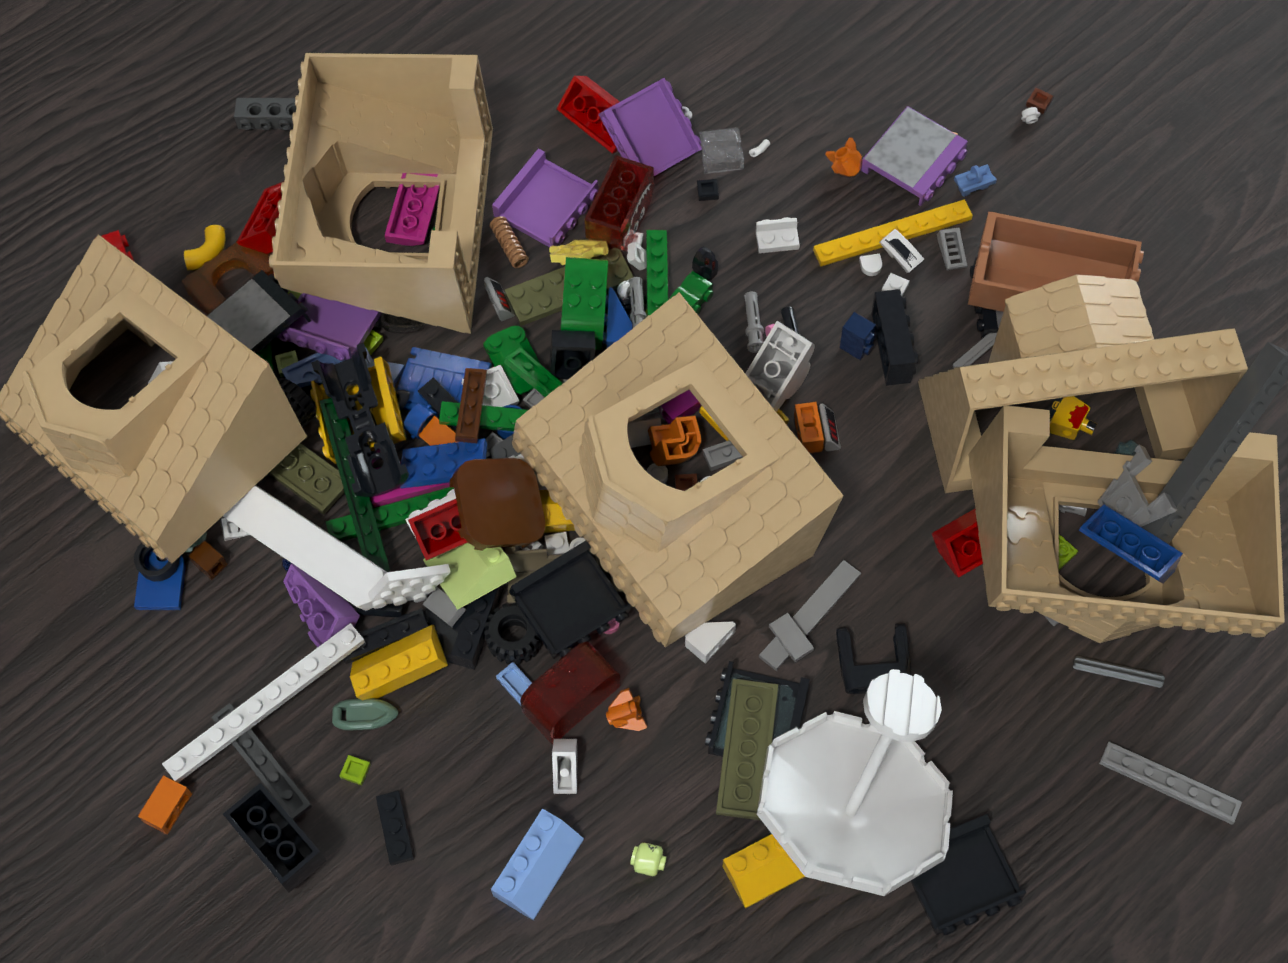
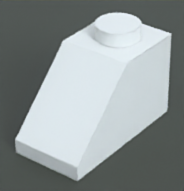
M733 621L704 623L685 635V647L706 664L735 633L736 624Z
M554 739L552 749L553 793L577 794V739Z

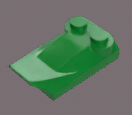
M511 326L489 336L483 343V347L493 366H502L515 393L523 394L534 389L504 363L506 357L521 347L540 364L525 335L524 329L519 326Z

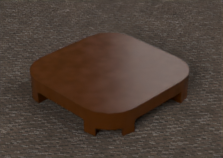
M516 458L473 459L464 462L454 471L452 478H450V487H454L462 527L458 532L461 538L464 537L469 544L475 547L474 550L483 551L486 548L522 546L524 548L532 545L543 536L545 516L534 470L528 463Z

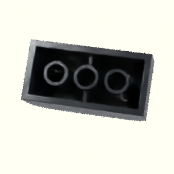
M261 782L223 813L228 822L288 893L326 862L318 848Z

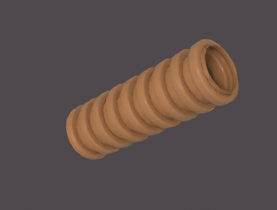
M504 216L494 218L490 222V228L509 258L512 267H523L529 258L512 231L507 219Z

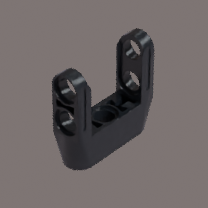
M905 623L895 624L893 642L896 663L854 666L850 633L846 627L836 629L841 676L847 694H865L873 679L875 680L878 676L888 674L893 669L900 670V673L911 675V659Z

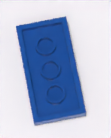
M485 438L478 439L477 443L454 442L403 449L401 465H406L409 476L400 488L450 483V478H452L454 471L464 462L473 459H486L487 442Z

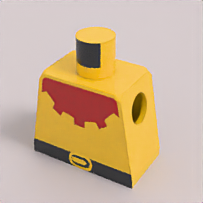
M1075 396L1056 398L1050 409V433L1071 440H1075L1080 430L1092 435L1097 423L1086 419L1090 407Z

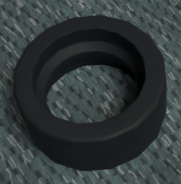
M141 543L134 553L136 569L146 579L154 582L170 578L179 566L180 557L173 563L168 561L162 569L150 571L145 567L144 560L147 554L154 549L151 546L147 548Z

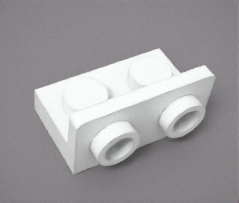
M786 217L778 220L766 219L756 222V239L759 253L798 250L800 244L797 232V218Z

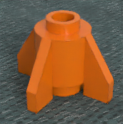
M849 138L845 147L839 148L836 152L827 151L825 153L827 158L833 162L831 168L834 173L846 177H852L859 173L862 166V156L857 151L853 138Z
M629 688L620 691L608 706L606 717L609 724L614 725L615 728L635 731L646 729L647 724L642 717L639 695L633 697Z

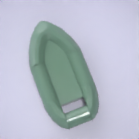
M376 698L363 701L360 699H348L340 701L333 706L332 723L339 729L349 731L376 729L390 723L397 717L399 712L392 704ZM342 710H347L346 721L342 720Z

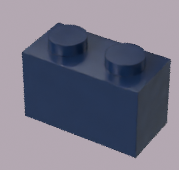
M854 312L842 328L839 348L861 361L864 355L868 356L874 347L872 342L876 337L874 333L876 324Z

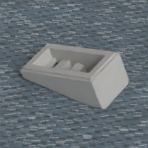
M960 228L939 230L937 239L946 270L966 268L967 262ZM953 238L954 241L946 242V239ZM955 245L956 248L948 249L947 246ZM958 252V255L949 256V253ZM960 259L961 263L951 264L950 260Z

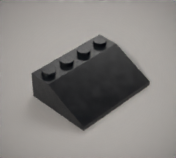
M438 585L437 587L444 592L442 587ZM503 585L463 607L466 609L452 627L426 608L424 614L428 625H434L447 662L475 670L486 640L484 632L486 631L485 623L489 622L488 616L490 614H495L494 609L499 604L504 590Z

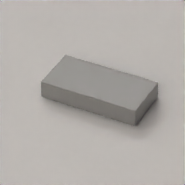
M436 587V590L430 594L423 605L452 627L466 609L462 607L457 610L449 597Z
M788 613L769 624V628L794 662L814 651L812 644Z

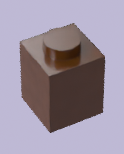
M205 540L200 545L195 546L189 555L192 563L211 580L228 565L224 557Z

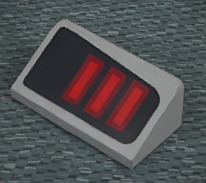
M488 277L484 278L485 289L499 319L504 321L514 317V311L501 284Z
M822 403L818 407V413L824 437V449L826 451L839 450L841 445L834 412Z

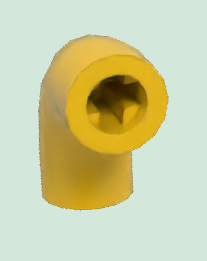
M220 225L206 227L204 230V244L199 248L184 251V259L188 271L209 266L220 257L224 251L226 241L224 227Z

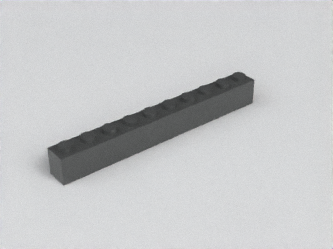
M1266 343L1159 494V496L1164 492L1169 494L1177 511L1141 528L1165 543L1170 544L1171 540L1287 381L1288 352L1272 343Z

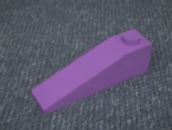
M290 565L283 582L293 603L298 604L302 612L300 618L302 622L307 623L310 629L308 635L317 647L350 623L355 627L360 615L346 600L296 565Z

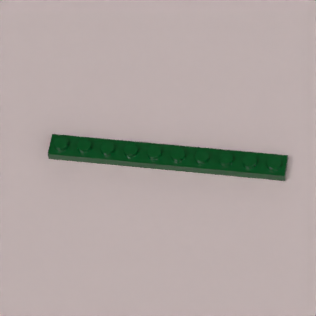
M332 398L319 401L362 556L386 572H390L370 498L356 495L351 485L355 483L347 459L350 452L345 437L351 435L347 418L343 420L338 419Z

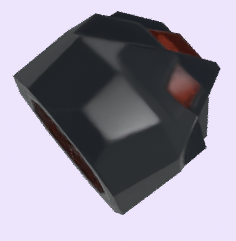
M704 246L701 247L693 258V271L706 280H712L718 272V261L715 259V254L710 249Z

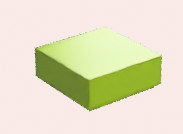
M348 755L339 777L362 786L371 764L368 761Z

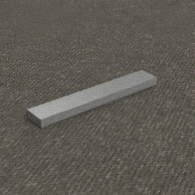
M845 560L840 563L792 617L806 637L861 576V572ZM777 637L759 655V658L775 671L790 657Z
M1111 742L1107 743L1099 762L1100 765L1231 825L1235 822L1242 804L1241 801Z

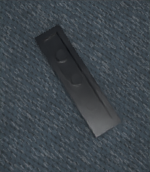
M420 608L360 632L359 634L365 643L343 659L344 662L348 664L428 627L423 609Z

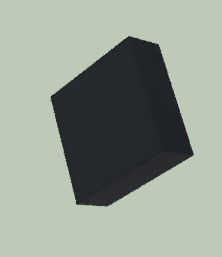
M717 179L697 180L699 201L719 199Z

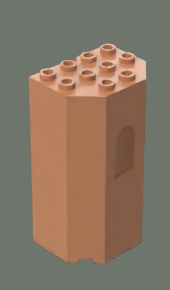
M988 212L975 264L968 305L1004 312L1006 306L1005 299L1074 275L1104 276L1106 278L1131 279L1138 282L1141 273L1139 264L1142 263L1144 251H1140L1142 242Z

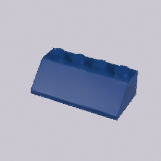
M1104 504L1079 529L1086 536L1162 584L1175 572L1183 554Z

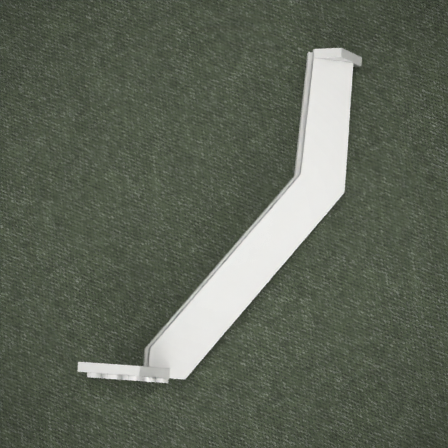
M173 361L159 362L148 384L166 369L165 366L167 364H171ZM257 485L223 515L230 522L332 591L365 611L372 608H382L392 603L397 606L412 600L414 602L424 601L431 592L436 590L435 588L440 583L444 582V579L451 572L448 564L386 572Z

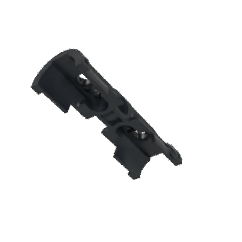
M364 343L357 345L356 352L348 360L335 365L333 363H322L319 360L311 362L314 372L321 377L326 395L332 398L338 419L349 418L354 431L353 435L345 437L350 452L347 459L355 483L351 484L353 492L361 497H373L400 487L408 479L409 473L406 465L400 464L385 422L377 425L372 413L373 408L377 407L378 402L365 361L367 351ZM352 386L359 387V391L355 395L348 394V390ZM355 401H359V403L361 404L362 408L360 410H358ZM370 442L375 443L374 448L377 453L373 454L369 448ZM382 459L384 461L383 466L379 469L373 468L374 461Z

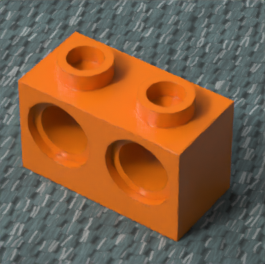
M817 403L795 404L794 421L798 440L809 453L822 452L824 437Z

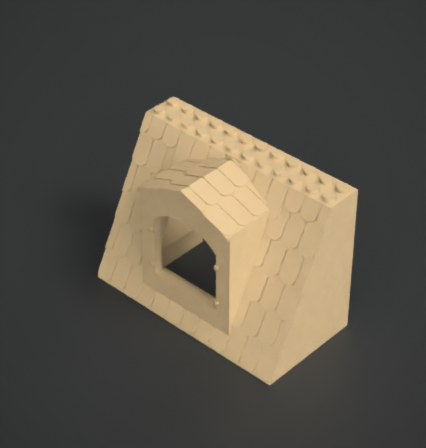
M305 53L304 62H301L302 77L298 79L299 95L295 97L296 112H293L292 116L294 127L290 130L291 145L287 147L288 163L284 165L285 182L281 183L282 200L278 201L279 218L275 220L276 236L272 238L273 255L269 256V266L273 268L275 279L278 280L281 288L302 294L306 293L368 310H375L397 317L401 316L433 326L471 334L493 134L478 55ZM402 173H407L405 179H401ZM410 173L438 174V176H437V177H432V176L416 175V174H410ZM399 184H403L404 187L415 185V187L423 188V185H426L427 188H433L435 185L440 186L435 230H431L429 253L386 252L356 244L352 235V220L362 198L374 187H399Z
M97 235L92 241L61 296L54 303L43 325L39 327L23 358L19 360L8 382L4 384L0 391V418L5 422L8 421L6 426L14 434L16 432L20 433L18 436L27 445L29 443L33 444L31 447L38 455L41 456L43 454L45 460L54 467L56 465L59 467L58 471L65 478H72L71 482L78 489L83 488L85 490L84 493L92 501L96 499L98 505L106 513L110 511L112 513L111 516L119 524L124 523L126 525L125 528L133 536L137 534L140 537L139 540L147 548L151 546L154 549L153 552L161 560L166 558L171 563L179 558L307 437L268 362L100 235ZM127 329L151 347L156 343L176 359L171 364H167L165 366L166 369L136 396H131L129 402L121 409L103 410L89 407L76 400L69 391L80 370Z
M1074 275L1005 299L1006 306L988 363L956 367L947 372H940L939 374L919 379L918 384L945 493L972 489L968 454L981 438L975 410L1134 387L1155 458L1167 460L1185 459L1247 372L1248 367L1235 328L1154 339L1136 281L1106 278L1104 276Z
M680 292L650 316H647L593 361L591 360L537 405L530 408L515 423L512 441L513 448L517 453H521L524 461L534 470L539 483L548 489L553 502L558 503L562 508L564 517L567 520H571L574 524L576 533L587 540L591 546L590 552L597 555L602 568L606 572L609 571L617 588L623 590L628 603L632 607L635 606L643 623L650 626L655 639L661 642L664 647L672 644L811 558L844 496ZM690 390L743 458L736 460L707 479L696 483L695 486L688 490L682 491L659 482L643 469L631 450L627 435V425L631 421Z
M1003 406L968 454L989 607H996L999 611L1018 609L1021 613L1037 611L1098 643L1126 637L1133 632L1156 626L1162 628L1182 626L1184 630L1201 628L1210 633L1221 630L1228 631V634L1231 635L1250 633L1252 637H1265L1266 634L1276 630L1278 626L1285 622L1277 435L1250 432L1209 490L1171 540L1169 545L1183 554L1175 572L1165 583L1162 584L1145 573L1146 586L1137 592L1121 597H1102L1089 594L1076 588L1059 574V505L1099 509L1098 500L1113 479L1117 480L1124 471L1123 465L1126 461H1131L1134 456L1042 446L1050 436V410L1016 406ZM1151 458L1152 462L1135 476L1149 504L1159 496L1183 461Z

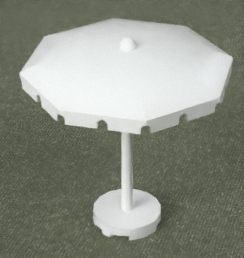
M894 669L890 670L888 674L878 676L874 681L870 682L863 699L864 713L870 722L869 724H863L861 717L836 711L832 715H827L825 712L805 722L801 729L798 730L796 727L773 740L767 747L757 809L758 817L805 877L881 896L889 894L945 860L949 848L950 823L948 821L951 816L953 790L950 791L948 787L950 782L932 761L925 762V753L915 742L925 738L934 730L942 711L940 697L935 696L932 689L924 683V678L917 674L911 676Z

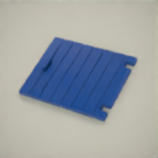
M412 347L410 354L415 355L416 358H408L397 388L410 392L409 400L403 409L411 411L419 403L427 406L428 403L419 395L418 390L433 377L460 403L465 369L488 370L492 366L491 363Z

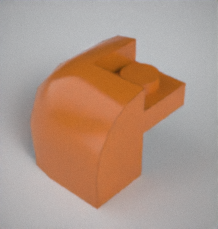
M696 416L677 417L671 424L650 426L648 428L652 446L650 455L657 466L674 465L688 461L697 453L701 444V435Z

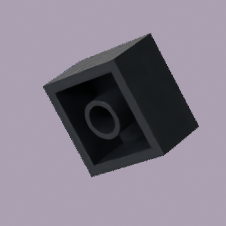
M552 330L549 360L550 373L557 379H569L591 360H594V331Z

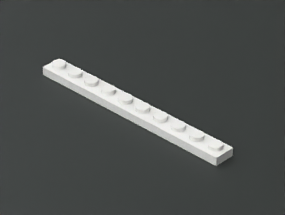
M350 623L162 763V765L173 780L179 783L365 643L364 639Z

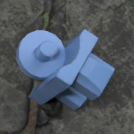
M988 164L981 167L977 165L972 166L970 171L956 175L954 178L963 197L970 195L971 192L978 189L984 190L989 185L995 184L997 180L992 175Z

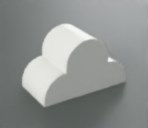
M776 321L745 373L776 412L784 401L792 397L804 382L810 369L809 360L815 348L812 342L779 321Z

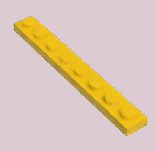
M964 199L815 245L813 251L820 266H825L882 248L879 242L894 229L908 240L972 220L973 215Z

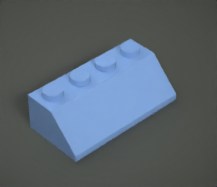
M542 809L491 888L493 896L534 921L584 838L563 820Z

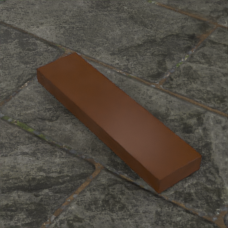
M465 369L455 442L477 443L487 370Z

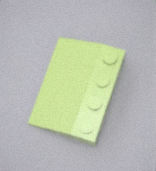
M466 543L428 561L424 558L423 561L427 567L449 565L451 572L444 579V582L439 585L458 610L517 577L509 557L501 547L486 548L480 551L474 550V546Z

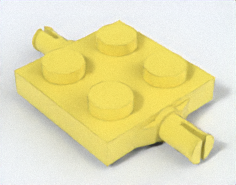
M573 240L566 245H552L549 248L551 262L561 263V265L566 264V257L591 259L600 255H607L609 251L606 240Z

